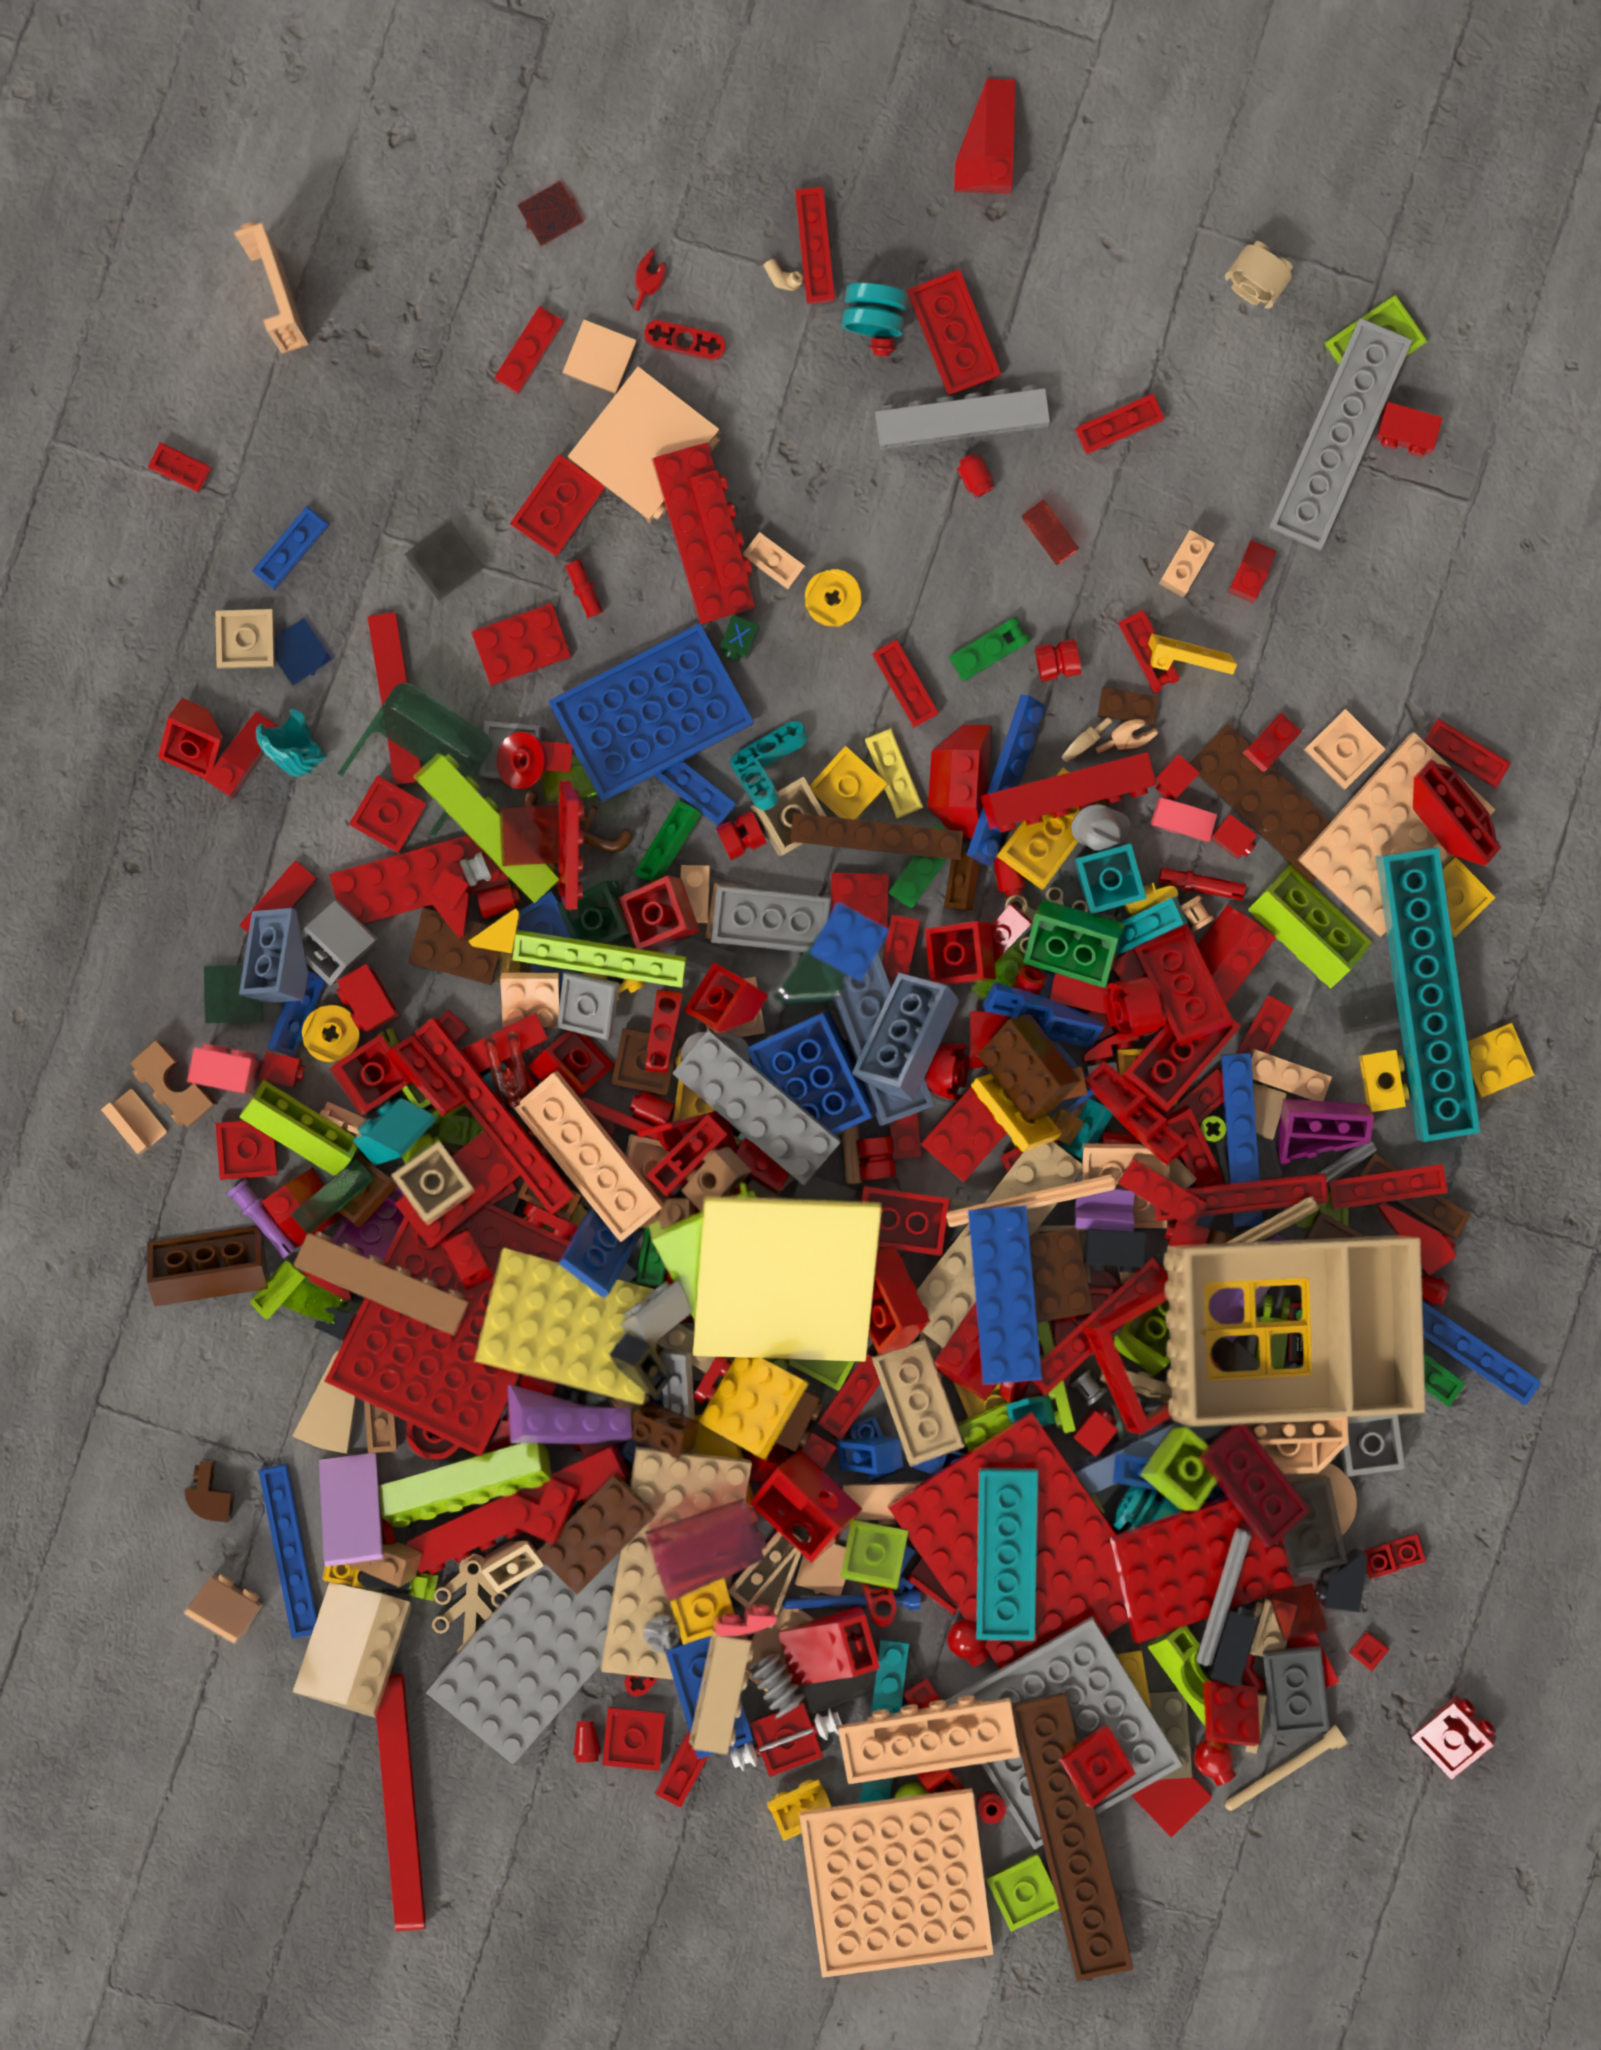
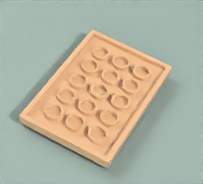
M1413 732L1297 859L1380 937L1386 932L1375 856L1431 847L1439 848L1442 869L1454 857V855L1446 852L1412 809L1413 779L1425 763L1429 760H1434L1438 764L1450 767ZM1463 779L1491 815L1495 809Z

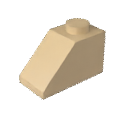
M510 1541L485 1556L481 1572L496 1592L499 1593L543 1567L545 1563L538 1557L537 1552L529 1541Z

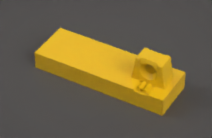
M1151 634L1148 643L1152 650L1150 663L1155 668L1168 670L1174 659L1229 674H1234L1237 666L1234 658L1229 653L1160 635Z

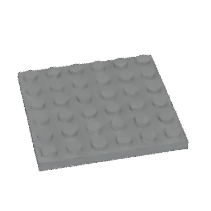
M1093 1616L945 1700L948 1705L958 1703V1698L974 1696L975 1700L981 1699L982 1702L1010 1698L1011 1703L1066 1692L1078 1742L1083 1741L1102 1725L1109 1726L1136 1772L1133 1777L1094 1806L1096 1815L1183 1766L1182 1760ZM1021 1753L1020 1757L981 1763L1033 1849L1042 1846L1043 1842Z

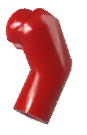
M1248 1654L1241 1683L1242 1685L1257 1687L1258 1693H1260L1265 1688V1681L1263 1678H1259L1253 1671L1255 1656Z

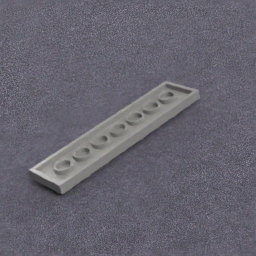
M1359 318L1268 529L1319 551L1322 550L1411 345V339Z

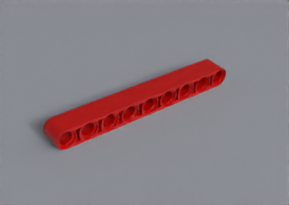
M403 1673L389 1675L376 1720L394 1923L396 1932L426 1929V1915L405 1679Z

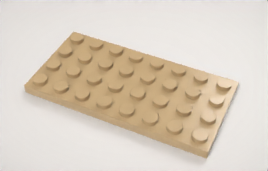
M636 1447L630 1487L657 1515L619 1552L600 1666L601 1672L673 1680L666 1654L664 1652L652 1651V1645H647L643 1636L644 1627L648 1621H651V1618H657L658 1615L671 1616V1622L676 1623L666 1591L668 1587L722 1571L727 1590L730 1589L752 1464L750 1460L685 1453L681 1455V1458L676 1459L671 1457L670 1453L653 1448ZM680 1636L677 1644L682 1643Z

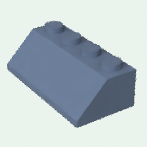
M898 973L852 1074L889 1095L914 1101L960 1000L947 985Z

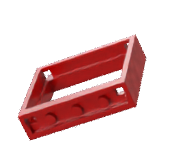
M1166 1282L1084 1327V1331L1128 1432L1142 1434L1172 1416L1169 1412V1402L1144 1415L1109 1332L1168 1300L1165 1294ZM1210 1352V1357L1213 1365L1217 1369L1222 1371L1219 1365L1214 1361L1213 1356Z

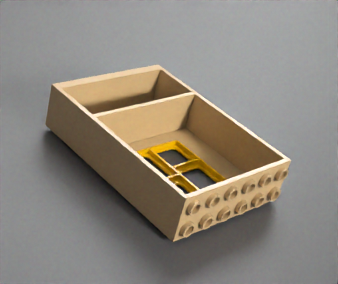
M1390 1235L1168 1246V1253H1165L1164 1265L1169 1275V1282H1166L1165 1294L1166 1298L1169 1299L1170 1311L1166 1313V1324L1170 1329L1171 1339L1167 1342V1354L1171 1358V1369L1168 1371V1383L1172 1387L1169 1412L1173 1416L1174 1421L1189 1426L1425 1413L1420 1238ZM1299 1285L1301 1287L1302 1317L1300 1320L1257 1321L1255 1292L1258 1287ZM1224 1288H1241L1243 1290V1322L1239 1324H1221L1213 1319L1209 1311V1301L1215 1292ZM1276 1333H1301L1303 1336V1366L1292 1369H1274L1271 1364L1272 1335ZM1256 1335L1259 1339V1368L1254 1371H1220L1211 1361V1347L1221 1337Z

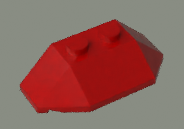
M963 725L931 751L928 809L948 830L963 831V839H972L983 808L981 796L988 793L992 725Z
M1434 760L1427 761L1413 779L1412 809L1447 853L1483 866L1487 865L1501 849L1499 841L1496 840V832L1489 812L1455 769L1438 764Z

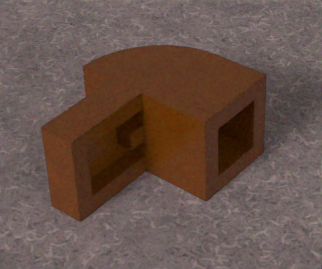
M203 1459L200 1461V1465H195L193 1482H197V1487L188 1486L185 1488L187 1504L197 1516L203 1519L229 1522L232 1518L235 1491L212 1489L216 1460Z

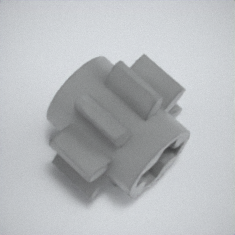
M658 1615L657 1618H651V1621L646 1623L643 1636L647 1645H652V1651L665 1653L666 1649H672V1646L677 1644L680 1631L676 1623L671 1622V1616Z

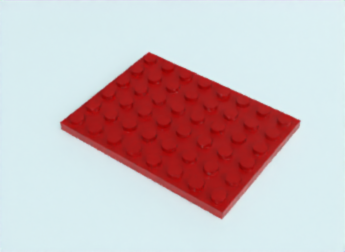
M490 1203L483 1206L446 1238L467 1228L492 1275L491 1278L466 1290L442 1242L431 1249L406 1217H404L384 1257L386 1261L384 1266L395 1270L396 1266L412 1272L411 1278L421 1282L424 1277L438 1283V1290L448 1293L449 1289L465 1295L464 1301L468 1302L469 1306L456 1335L448 1334L368 1298H364L324 1380L325 1383L479 1456H482L509 1400L508 1385L516 1386L521 1373L475 1361L501 1250L506 1248L559 1263L570 1241Z
M1032 1411L888 1505V1509L903 1530L908 1531V1538L963 1617L968 1621L977 1623L979 1468L1037 1469L1035 1641L986 1640L985 1648L1000 1669L1092 1616L1105 1636L1129 1621L1111 1537L1117 1535V1533Z

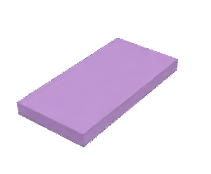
M376 1453L319 1460L325 1566L383 1559Z

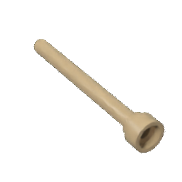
M1334 1724L1329 1727L1330 1730L1326 1734L1322 1735L1324 1737L1322 1740L1225 1802V1808L1233 1811L1329 1748L1333 1750L1337 1747L1339 1750L1348 1742L1337 1725Z

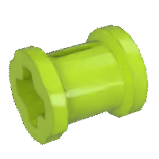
M1206 1117L1199 1124L1206 1141H1219L1226 1133V1125L1219 1117ZM1207 1123L1218 1124L1216 1127L1217 1135L1206 1134L1208 1130Z

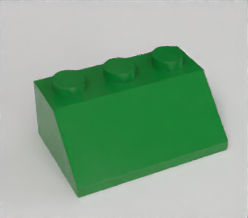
M1043 899L1035 913L1023 963L1106 988L1119 951L1125 924Z

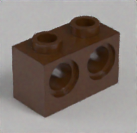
M650 1401L633 1413L631 1422L632 1437L630 1439L653 1449L670 1453L671 1457L679 1459L681 1455L688 1453L695 1447L700 1422Z

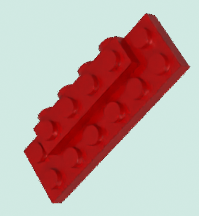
M702 443L651 458L699 623L704 624L754 609L755 605L748 585V574L752 573L751 565L747 557L742 558L740 547L744 546L743 537L739 529L734 530L731 519L736 518L732 502L726 503L724 491L728 490L724 474L718 475V471L715 470L708 443Z

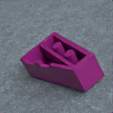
M1283 1099L1275 1152L1281 1164L1290 1163V1160L1305 1156L1308 1158L1315 1157L1317 1153L1330 1150L1336 1152L1369 1144L1374 1115L1368 1104Z

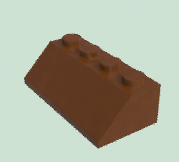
M257 1225L147 1242V1285L154 1307L268 1289V1267L261 1229Z

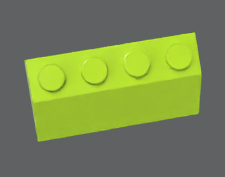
M1291 864L1248 909L1257 921L1261 922L1274 934L1277 940L1294 953L1298 960L1303 962L1330 989L1355 966L1373 943Z

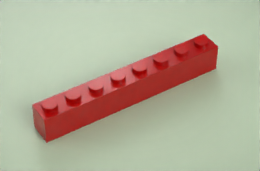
M614 1444L552 1473L551 1477L556 1481L579 1490L574 1502L582 1499L585 1504L615 1473L623 1480L629 1477L630 1473L617 1445ZM549 1481L542 1483L537 1488L518 1490L515 1492V1495L539 1505ZM513 1495L502 1496L406 1542L408 1547L422 1552L418 1567L419 1572L422 1573L429 1570L430 1574L436 1573L446 1568L444 1562L454 1558L457 1563L472 1556L470 1550L480 1546L481 1551L496 1545V1538L502 1535L509 1539L522 1533L521 1529L502 1521Z

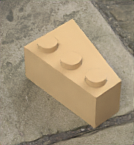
M777 1531L732 1584L728 1593L746 1608H752L755 1604L767 1605L770 1609L774 1610L777 1616L801 1553ZM793 1531L794 1536H795L798 1540H800V1541H802V1542H806V1541H805L802 1537H800L795 1531Z

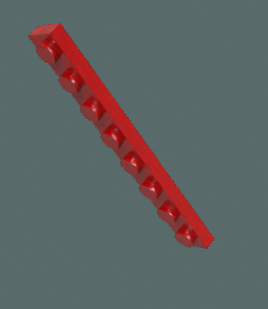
M431 1018L412 1034L467 1097L464 1103L551 1215L557 1213L576 1197L436 1018Z

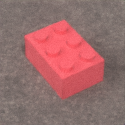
M203 1043L202 1049L194 1047L187 1082L253 1094L258 1087L263 1061L256 1059V1053L232 1049L231 1054H227L228 1048Z

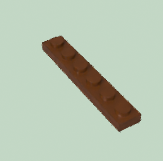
M792 813L789 842L960 860L963 831Z

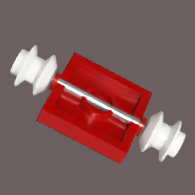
M800 1702L799 1706L775 1719V1716L779 1711L749 1721L757 1744L755 1748L752 1742L745 1743L740 1748L737 1746L733 1747L734 1750L729 1752L734 1767L740 1766L742 1771H744L745 1764L751 1763L756 1767L758 1756H762L768 1775L771 1777L823 1758L816 1735L819 1732L822 1738L828 1740V1733L834 1731L839 1736L838 1726L842 1725L838 1712L832 1713L829 1708L828 1715L824 1717L816 1713L815 1724H811L804 1702Z

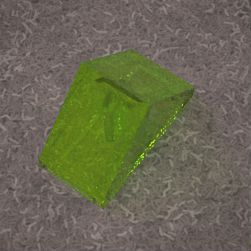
M301 1282L281 1305L301 1315L333 1323L334 1314L325 1311V1308L333 1307L338 1309L342 1299L327 1290Z

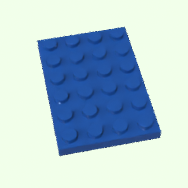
M700 623L548 701L550 708L602 803L754 724Z

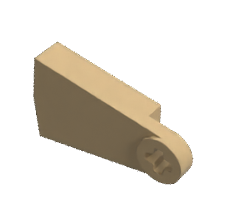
M338 1350L333 1355L292 1437L321 1449L347 1454L350 1448L357 1397L324 1382L339 1352Z

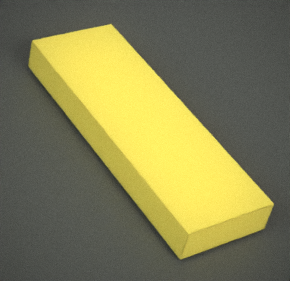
M892 729L866 738L865 742L877 772L889 784L885 788V792L896 819L923 809Z

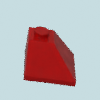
M181 698L168 716L158 758L207 779L216 764L223 738L209 710Z
M713 962L684 1011L722 1033L754 1020L768 994Z
M313 1168L285 1184L262 1201L276 1223L298 1248L303 1245L308 1233L315 1236L316 1232H322L342 1217V1215L328 1206L319 1197L327 1187Z

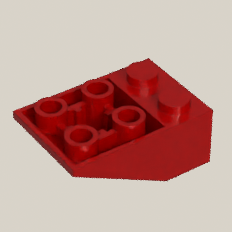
M860 1606L778 1631L789 1674L792 1673L793 1675L791 1678L792 1684L804 1685L850 1678L880 1669L866 1615Z

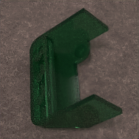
M820 933L773 996L774 1000L781 1006L828 1004L831 999L833 1000L832 997L837 1000L847 986L843 983L847 974L809 954Z

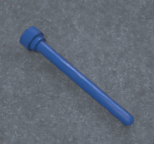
M913 1587L911 1590L907 1588V1590H902V1593H893L896 1605L908 1607V1610H920V1589L918 1587ZM864 1595L785 1598L782 1601V1606L785 1609L867 1606Z

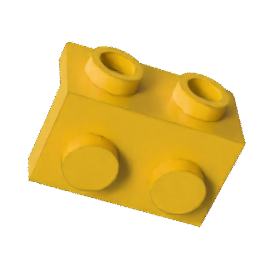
M812 1779L802 1782L798 1789L789 1793L784 1791L774 1795L772 1801L767 1802V1806L784 1841L802 1833L800 1811L832 1807L820 1780L814 1781Z

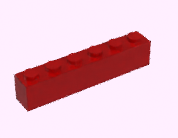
M1148 752L983 795L981 800L989 830L999 827L1001 833L1016 829V822L1025 820L1028 826L1043 822V815L1052 813L1053 819L1069 815V808L1078 806L1080 811L1089 805H1095V801L1104 799L1105 804L1122 801L1121 795L1129 792L1132 798L1148 794L1147 788L1156 786V781Z

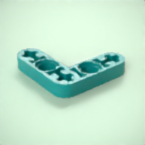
M792 721L738 751L730 760L731 767L754 805L760 810L772 808L779 800L778 792L764 771V768L801 748L808 741V733L801 722ZM775 746L770 752L763 753L767 748ZM760 776L757 781L749 783L751 779ZM764 790L766 795L762 797L760 792Z

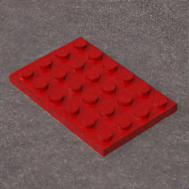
M1227 1495L1201 1504L1198 1510H1184L1112 1536V1547L1133 1640L1138 1644L1176 1630L1180 1626L1184 1627L1210 1616L1237 1528L1249 1531L1251 1537L1229 1608L1233 1609L1236 1605L1241 1606L1294 1586L1284 1537L1282 1536L1272 1547H1265Z

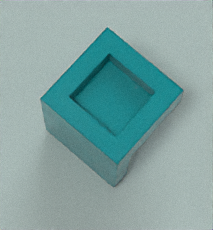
M1049 1395L1027 1398L1006 1405L1011 1424L1031 1411L1043 1427L1056 1423Z

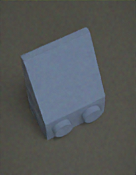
M296 909L252 911L239 995L262 1003L304 1001L308 970Z

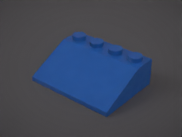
M830 1010L824 1011L746 1048L754 1066L834 1135L876 1115L863 1081L852 1074L855 1064Z

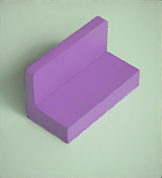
M1115 1188L1114 1190L1076 1198L1075 1227L1080 1229L1133 1232L1135 1193L1127 1188Z

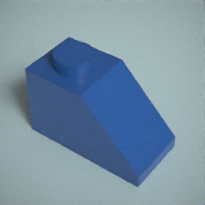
M879 1436L836 1441L839 1469L881 1474L903 1467L901 1443L898 1438Z

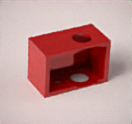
M798 1450L774 1471L749 1503L811 1563L835 1544L862 1511V1508L801 1450ZM778 1510H780V1511L785 1515V1517L782 1516V1515L778 1512ZM801 1526L805 1528L811 1536V1541L802 1542L798 1540L793 1534L792 1527Z

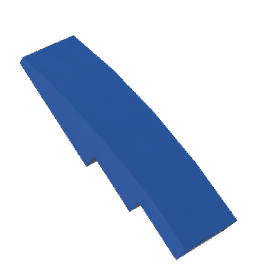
M995 982L983 1003L986 1012L1008 1016L1011 1019L1031 1014L1049 1039L1088 1048L1094 1046L1104 1028L1103 1023L1068 1006Z

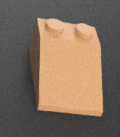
M214 1574L209 1578L184 1614L235 1643L246 1634L264 1603L258 1600L260 1596L247 1588L242 1591L235 1587V1581L224 1574H220L218 1577Z

